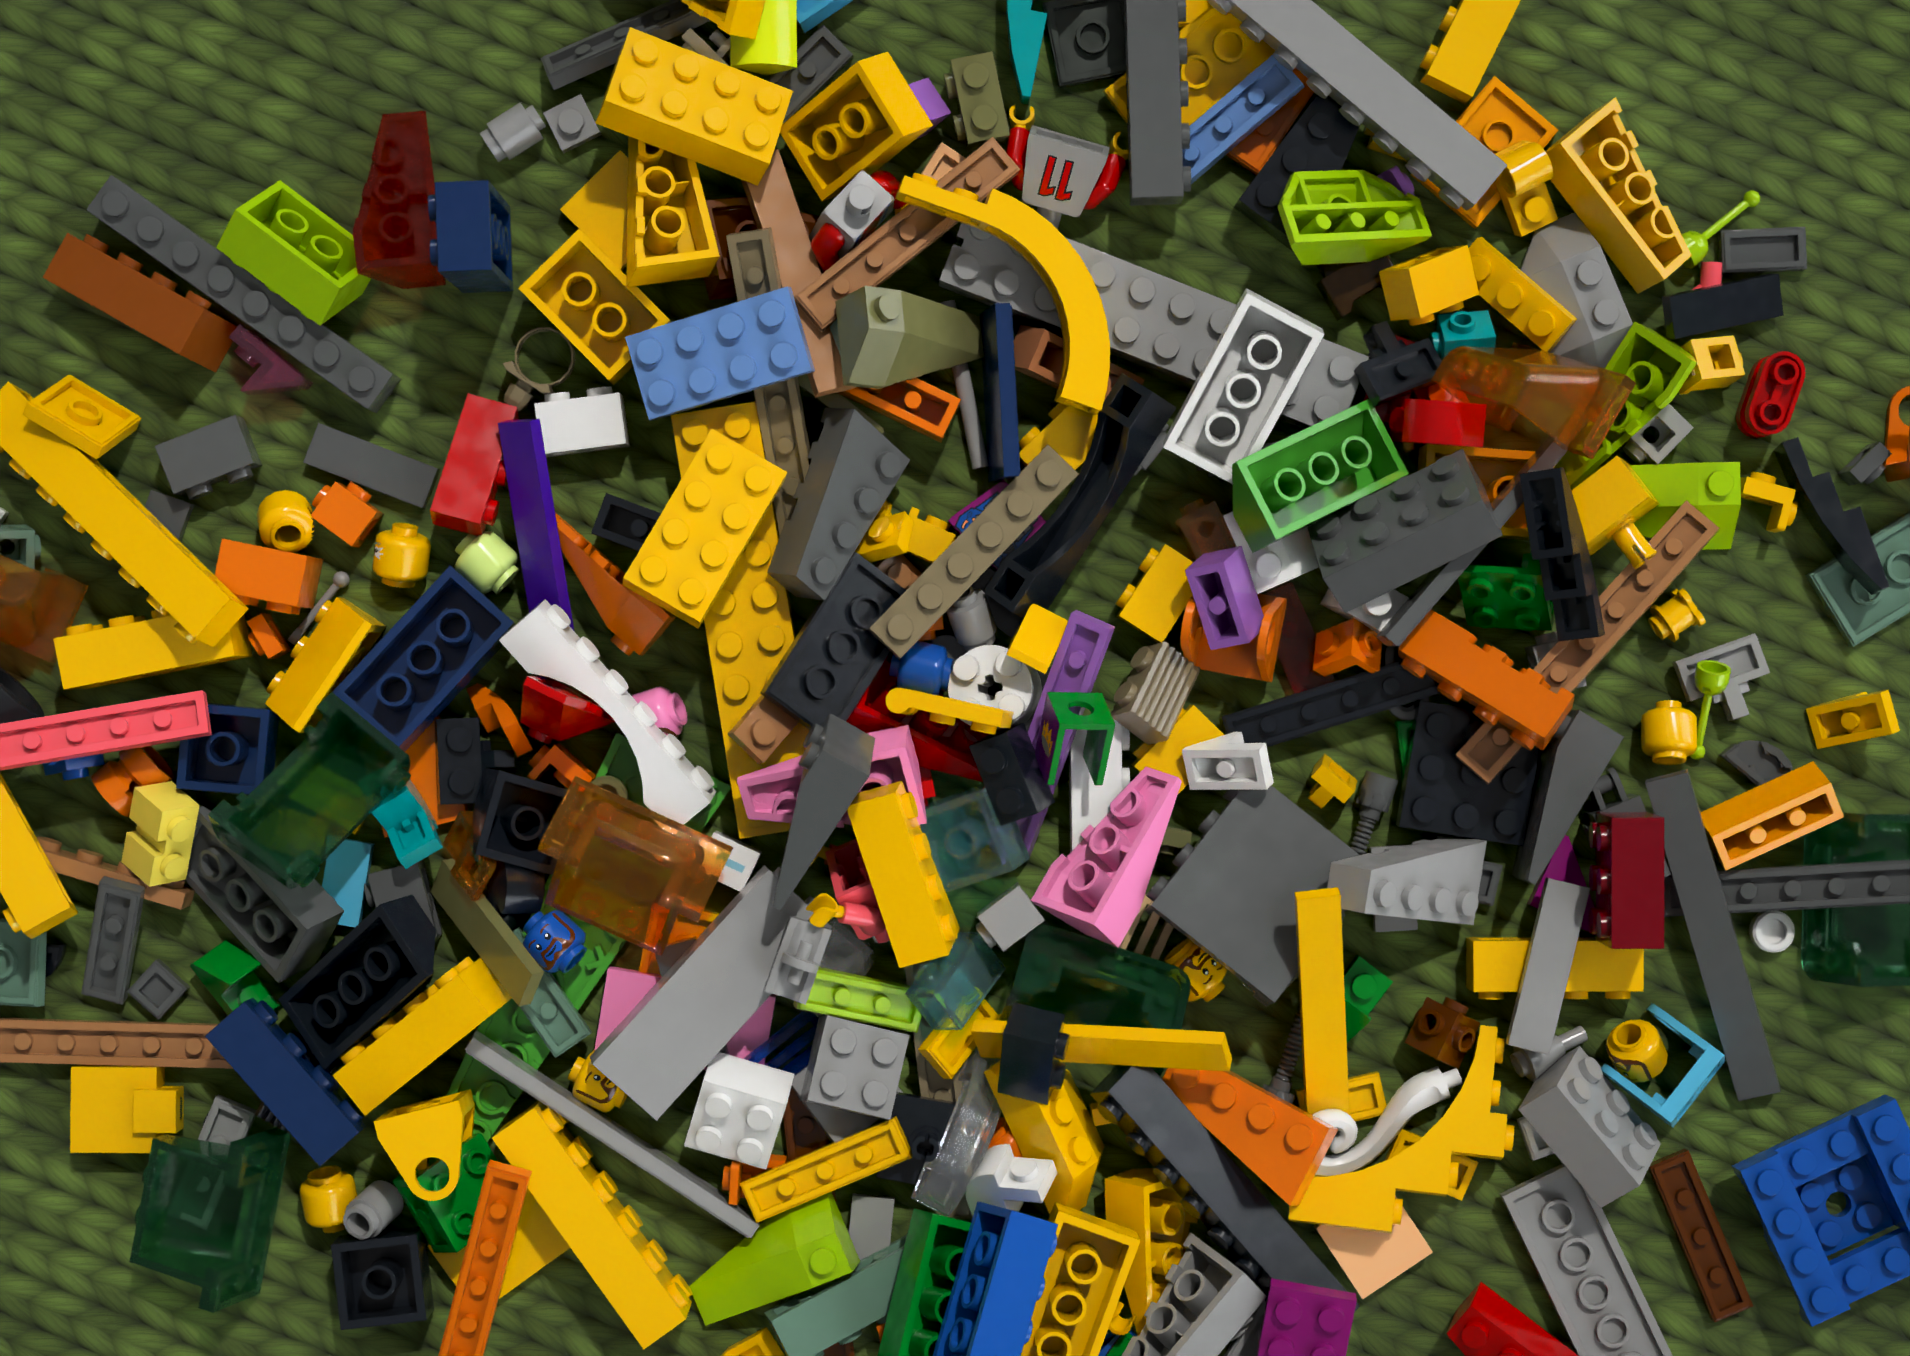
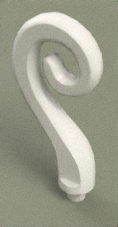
M1436 1066L1404 1082L1393 1095L1367 1136L1351 1149L1349 1148L1355 1143L1358 1128L1356 1122L1348 1113L1340 1109H1325L1312 1114L1338 1129L1329 1147L1335 1155L1324 1156L1315 1177H1328L1356 1172L1373 1162L1394 1141L1415 1114L1450 1098L1449 1089L1463 1084L1458 1069L1454 1068L1442 1073L1439 1067Z

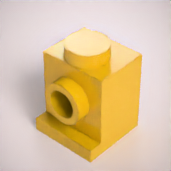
M1734 335L1691 339L1681 346V348L1694 357L1697 364L1680 388V395L1696 390L1725 388L1745 375L1742 355L1738 351Z
M912 507L909 516L914 521L907 553L932 564L954 542L957 536L948 532L951 524L931 515H927L925 521L918 519L920 510Z

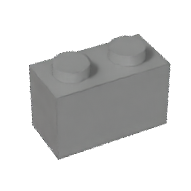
M1017 882L977 912V917L981 922L975 926L990 948L998 944L1004 952L1045 921V919Z

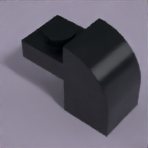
M481 856L477 868L489 889L486 898L512 931L519 927L521 928L528 913H537L541 910L545 892L544 873Z

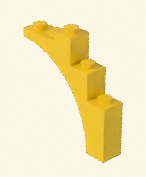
M1480 1025L1473 1060L1460 1092L1444 1116L1420 1140L1391 1159L1363 1170L1328 1177H1314L1300 1205L1289 1206L1288 1221L1391 1233L1392 1224L1401 1225L1403 1199L1395 1198V1191L1446 1197L1448 1195V1187L1456 1188L1459 1162H1452L1451 1154L1502 1160L1504 1158V1150L1512 1151L1514 1125H1507L1508 1114L1490 1112L1491 1106H1499L1501 1081L1493 1080L1495 1063L1502 1064L1504 1056L1505 1038H1497L1498 1027Z

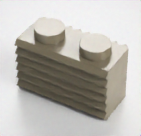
M1163 641L1150 646H1144L1134 654L1130 666L1133 668L1130 671L1131 675L1116 691L1114 695V702L1116 704L1111 712L1113 719L1147 745L1168 740L1200 672V667L1194 666V662L1188 661L1187 658L1182 656V653L1177 652L1174 647H1170L1169 643Z

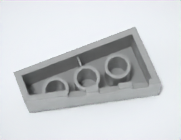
M1443 834L1431 841L1423 839L1412 842V845L1402 848L1396 846L1386 848L1384 852L1378 854L1366 853L1331 862L1327 888H1339L1341 909L1364 914L1474 925L1475 912L1479 903L1478 894L1487 841Z

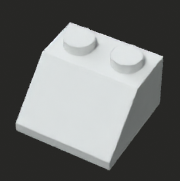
M1233 512L1223 516L1236 547L1242 546L1257 594L1319 567L1307 527L1252 553L1233 516Z

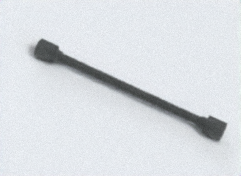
M1367 770L1356 803L1362 804L1358 814L1361 815L1359 818L1361 821H1358L1359 826L1356 827L1358 831H1355L1354 834L1356 836L1353 837L1354 842H1351L1352 847H1350L1359 855L1366 854L1364 850L1368 848L1366 845L1369 844L1368 839H1371L1370 834L1373 833L1371 830L1374 829L1373 824L1379 821L1382 811L1388 813L1398 784V780ZM1300 1006L1297 1007L1298 1012L1295 1013L1297 1017H1294L1295 1022H1292L1293 1027L1290 1028L1292 1032H1289L1288 1035L1290 1037L1287 1038L1288 1042L1285 1043L1287 1048L1283 1050L1285 1053H1282L1283 1058L1280 1059L1282 1063L1278 1065L1280 1067L1277 1069L1278 1073L1272 1076L1270 1085L1263 1084V1089L1291 1104L1295 1095L1290 1093L1293 1084L1290 1077L1293 1076L1294 1066L1297 1065L1295 1061H1298L1297 1056L1300 1055L1298 1051L1302 1050L1300 1047L1302 1046Z

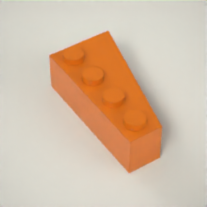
M1167 1068L1162 1080L1195 1118L1289 1206H1299L1338 1129L1232 1071Z

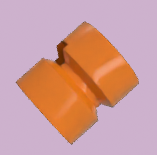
M152 745L120 751V761H108L91 776L94 786L102 797L125 817L130 815L134 787L168 782L175 778L168 763Z

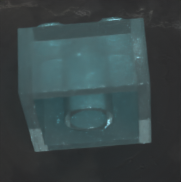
M984 784L928 803L929 806L925 807L927 822L926 824H921L920 828L922 833H925L928 838L931 856L946 893L1013 871L1030 859L1017 822L1014 821L1000 826Z

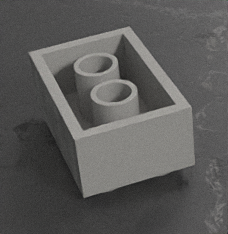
M1580 1046L1562 1056L1534 1081L1518 1109L1600 1208L1640 1186L1661 1145L1653 1128L1639 1118L1630 1107L1624 1093L1614 1088L1603 1074L1599 1063L1594 1058L1589 1057Z

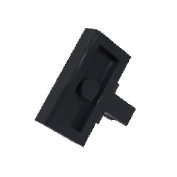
M1387 321L1373 325L1363 336L1370 352L1368 354L1369 360L1360 363L1354 370L1373 407L1442 382L1448 376V371L1429 338L1406 345L1402 340L1398 341Z
M479 717L434 720L438 805L475 803L485 768L515 767L514 750L491 751V740L480 741Z

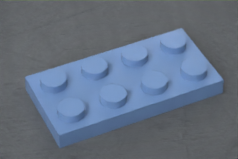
M788 286L625 337L647 416L652 421L815 371L792 288Z

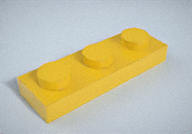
M1483 237L1476 238L1469 247L1479 296L1545 353L1551 352L1577 318Z

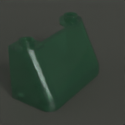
M333 692L317 706V710L323 714L322 719L316 724L315 728L309 724L304 729L306 739L248 796L241 792L236 797L238 805L231 806L223 799L208 814L215 835L223 844L289 889L296 888L297 886L304 888L309 885L317 876L320 869L319 866L390 793L397 794L411 777V774L408 772L410 768L409 755Z
M1842 811L1843 818L1804 835L1803 865L1910 859V813ZM1910 903L1802 909L1801 964L1805 974L1815 981L1858 987L1910 986Z
M1043 924L1031 930L1024 941L996 1020L1008 1021L1015 1002L1064 1014V1024L1181 1030L1191 982L1188 975L1174 965L1064 929ZM1152 1067L1161 1077L1165 1068Z

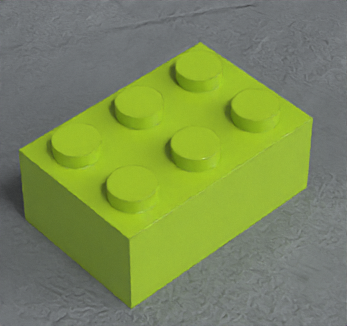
M281 180L235 209L216 247L228 256L234 264L244 268L264 283L270 291L280 295L296 307L303 316L313 320L319 326L364 293L383 258Z

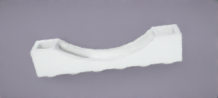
M546 599L543 600L499 641L527 673L550 677L573 686L592 698L614 719L625 734L637 759L642 779L643 803L671 834L675 833L711 803L716 793L713 788V779L701 766L694 767L684 756L686 753L684 746L674 735H666L655 725L657 717L651 708L642 701L637 703L628 693L627 689L629 687L625 679L616 670L611 669L609 671L598 659L600 653L595 645L584 636L580 638L569 626L571 620L565 611L558 605L553 604L551 606Z

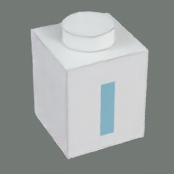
M716 830L711 838L702 837L693 859L700 861L696 869L697 872L741 891L748 883L762 851Z

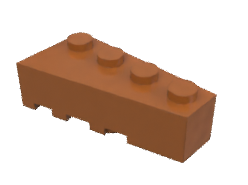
M69 233L66 234L42 278L179 355L215 373L217 372L240 330L239 327L208 311L212 303L190 290L185 297L174 292L178 284L155 271L151 278L143 275L140 271L144 265L120 252L117 259L107 255L106 253L110 246L89 234L85 235L83 241Z

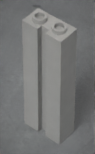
M764 865L590 1056L592 1064L656 1121L771 995V993L765 992L763 989L789 915L810 922L809 918L814 912L806 910V907L814 900L811 895L804 901L793 891L781 910L773 907L780 867L772 872ZM827 923L824 926L829 929L832 928V926L829 923Z

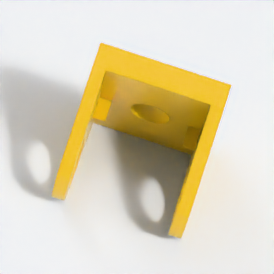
M469 1089L387 1110L374 1121L377 1138L410 1190L423 1200H441L451 1194L458 1184L462 1142L473 1135L475 1103L472 1091ZM429 1157L441 1159L449 1168V1181L447 1185L437 1191L423 1188L416 1178V1169L425 1170L429 1167Z

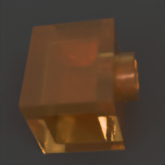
M1202 498L1179 509L1182 518L1174 521V524L1193 561H1196L1204 553L1236 547L1215 501L1205 505Z

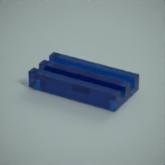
M802 1011L744 1059L756 1063L760 1062L808 1022H811L813 1027L765 1064L777 1069L814 1039L819 1019L815 1012ZM812 1045L781 1070L794 1073L795 1076L805 1068L809 1062Z

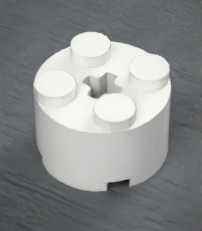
M998 645L979 646L960 656L955 661L949 677V698L1013 711L1011 727L1023 722L1025 724L1034 711H1036L1042 694V685L1038 671L1006 655L1008 648ZM994 681L1003 686L1002 691L996 692L995 698L988 694V687L993 686ZM960 719L971 726L972 721ZM997 727L996 732H999V731H1002V730H1005V729H1008V728H1000V727Z

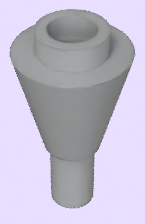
M1578 1026L1559 1036L1554 1035L1550 1055L1513 1046L1514 1053L1510 1055L1511 1063L1520 1077L1526 1076L1530 1081L1534 1082L1565 1055L1566 1051L1588 1041L1587 1033L1582 1026Z

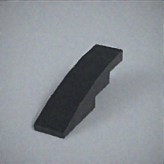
M1798 437L1782 442L1774 449V453L1789 487L1796 490L1795 498L1813 529L1839 563L1871 595L1880 593L1888 588L1889 584L1861 507L1843 511L1830 473L1826 472L1814 477L1812 476Z
M1564 467L1520 473L1532 560L1539 559L1545 601L1552 600L1558 642L1605 635L1590 554Z

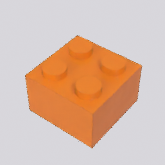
M222 539L215 576L245 605L258 606L260 599L267 601L265 608L267 610L300 615L301 607L311 609L314 607L323 559Z

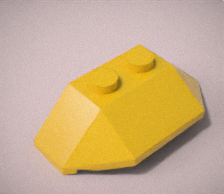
M1000 1061L985 1070L984 1074L1024 1158L1053 1160L1058 1173L1044 1199L1049 1214H1051L1055 1202L1080 1211L1087 1204L1104 1150V1144L1093 1124L1070 1071L1066 1069L1061 1089L1053 1088L1048 1105L998 1093Z

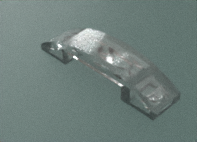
M977 1046L964 1062L958 1080L964 1084L939 1145L938 1156L934 1161L924 1163L911 1196L912 1199L945 1216L951 1215L965 1194L971 1177L987 1152L1001 1114L999 1104L984 1074L985 1070L1001 1059L981 1058Z

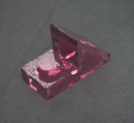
M239 324L229 336L239 345L234 350L239 357L253 368L258 363L261 364L240 391L242 393L257 395L308 390L312 386V381L249 328Z

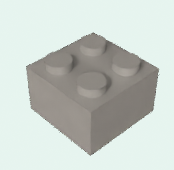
M828 1015L819 1017L799 1101L879 1120H890L910 1035Z

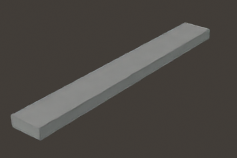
M475 1030L465 1047L467 1054L745 1237L752 1238L759 1227V1222L756 1223L749 1209L740 1203L737 1206L729 1205V1196L602 1112L577 1100L570 1091L479 1031Z

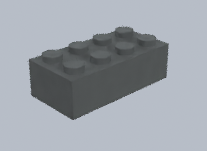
M1463 449L1449 456L1441 457L1435 463L1411 475L1404 476L1395 483L1371 495L1364 496L1356 503L1332 515H1328L1307 527L1323 580L1345 613L1503 536L1485 487Z

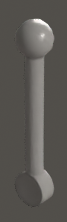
M339 571L334 574L333 584L288 638L290 643L295 645L312 624L322 605L327 600H331L340 588H344L349 584L350 578L347 573Z

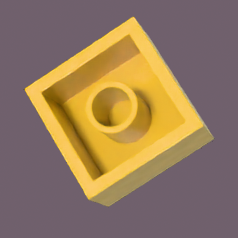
M1616 456L1571 490L1590 556L1612 539L1631 562L1634 569L1645 564V561L1635 550L1636 547L1648 560L1656 555L1657 551L1651 547L1634 523L1660 503L1629 463Z

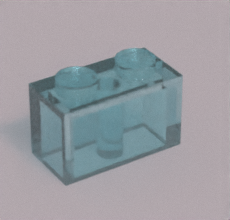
M959 932L949 955L930 960L927 965L923 966L916 973L915 981L905 994L933 1030H962L1006 967L979 932Z

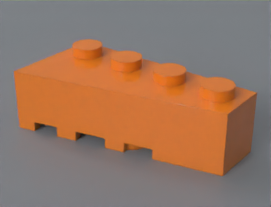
M1431 609L1399 646L1398 657L1403 659L1400 665L1420 679L1426 674L1440 683L1436 689L1452 701L1458 703L1463 698L1476 708L1473 713L1487 724L1495 726L1499 722L1510 729L1512 733L1509 737L1522 747L1531 751L1536 746L1543 751L1572 710L1575 694L1563 687L1560 688L1557 694L1550 690L1551 686L1544 680L1543 675L1529 667L1528 669L1522 668L1520 671L1512 668L1514 662L1506 653L1488 644L1480 648L1475 644L1478 639L1472 633Z

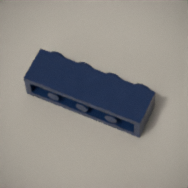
M253 997L244 1001L205 1037L314 1161L321 1166L366 1127L365 1123L361 1120L364 1114L353 1100L348 1097L343 1100L335 1091L333 1086L336 1083L326 1069L324 1070L320 1065L314 1067L304 1054L307 1052L304 1044L294 1034L289 1033L286 1035L276 1024L278 1016L275 1011L263 1000L257 1002Z

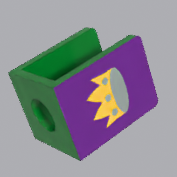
M1047 692L1035 749V757L1046 785H1054L1065 729L1087 730L1083 758L1094 785L1102 786L1115 729V722L1103 694ZM1074 706L1084 707L1090 710L1091 714L1085 716L1077 715L1071 712L1069 708Z

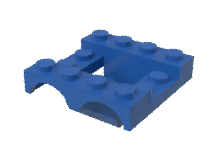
M1886 1094L1732 1165L1734 1173L1744 1185L1758 1212L1764 1229L1763 1236L1768 1247L1780 1263L1793 1288L1800 1307L1799 1314L1802 1320L1811 1327L1850 1310V1303L1910 1276V1129L1895 1098ZM1834 1192H1843L1846 1197L1844 1210L1838 1214H1830L1826 1207L1828 1197ZM1893 1225L1899 1227L1830 1261L1827 1256Z

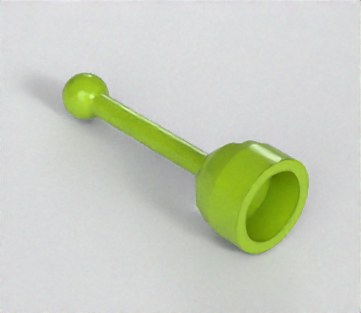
M1754 190L1747 191L1743 196L1742 202L1702 234L1696 231L1682 233V237L1692 255L1683 265L1692 269L1700 263L1708 253L1707 240L1746 208L1757 206L1760 202L1759 193Z
M1703 660L1699 661L1696 665L1695 685L1704 694L1697 726V748L1695 753L1690 755L1694 760L1702 759L1705 755L1703 740L1712 696L1722 693L1730 679L1731 668L1718 661Z

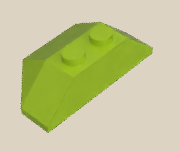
M1365 170L1294 172L1289 177L1277 207L1290 246L1302 265L1371 262L1427 241L1432 237L1420 199L1410 193L1404 195L1389 182Z

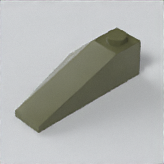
M863 286L835 301L843 385L881 389L908 379L912 380L925 374L949 369L984 357L980 316L901 290Z

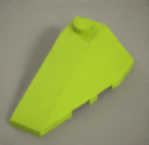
M1740 462L1630 465L1660 503L1634 523L1644 537L1653 538L1687 500L1719 527V531L1702 550L1731 549L1741 507ZM1599 466L1598 468H1596L1588 477H1590L1593 473H1595L1603 466Z

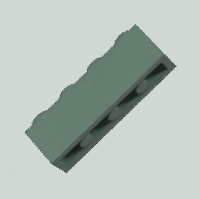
M907 1235L861 1259L859 1265L852 1273L803 1291L764 1312L786 1356H823L825 1354L823 1350L837 1342L840 1345L852 1342L862 1334L861 1329L875 1321L877 1324L885 1323Z

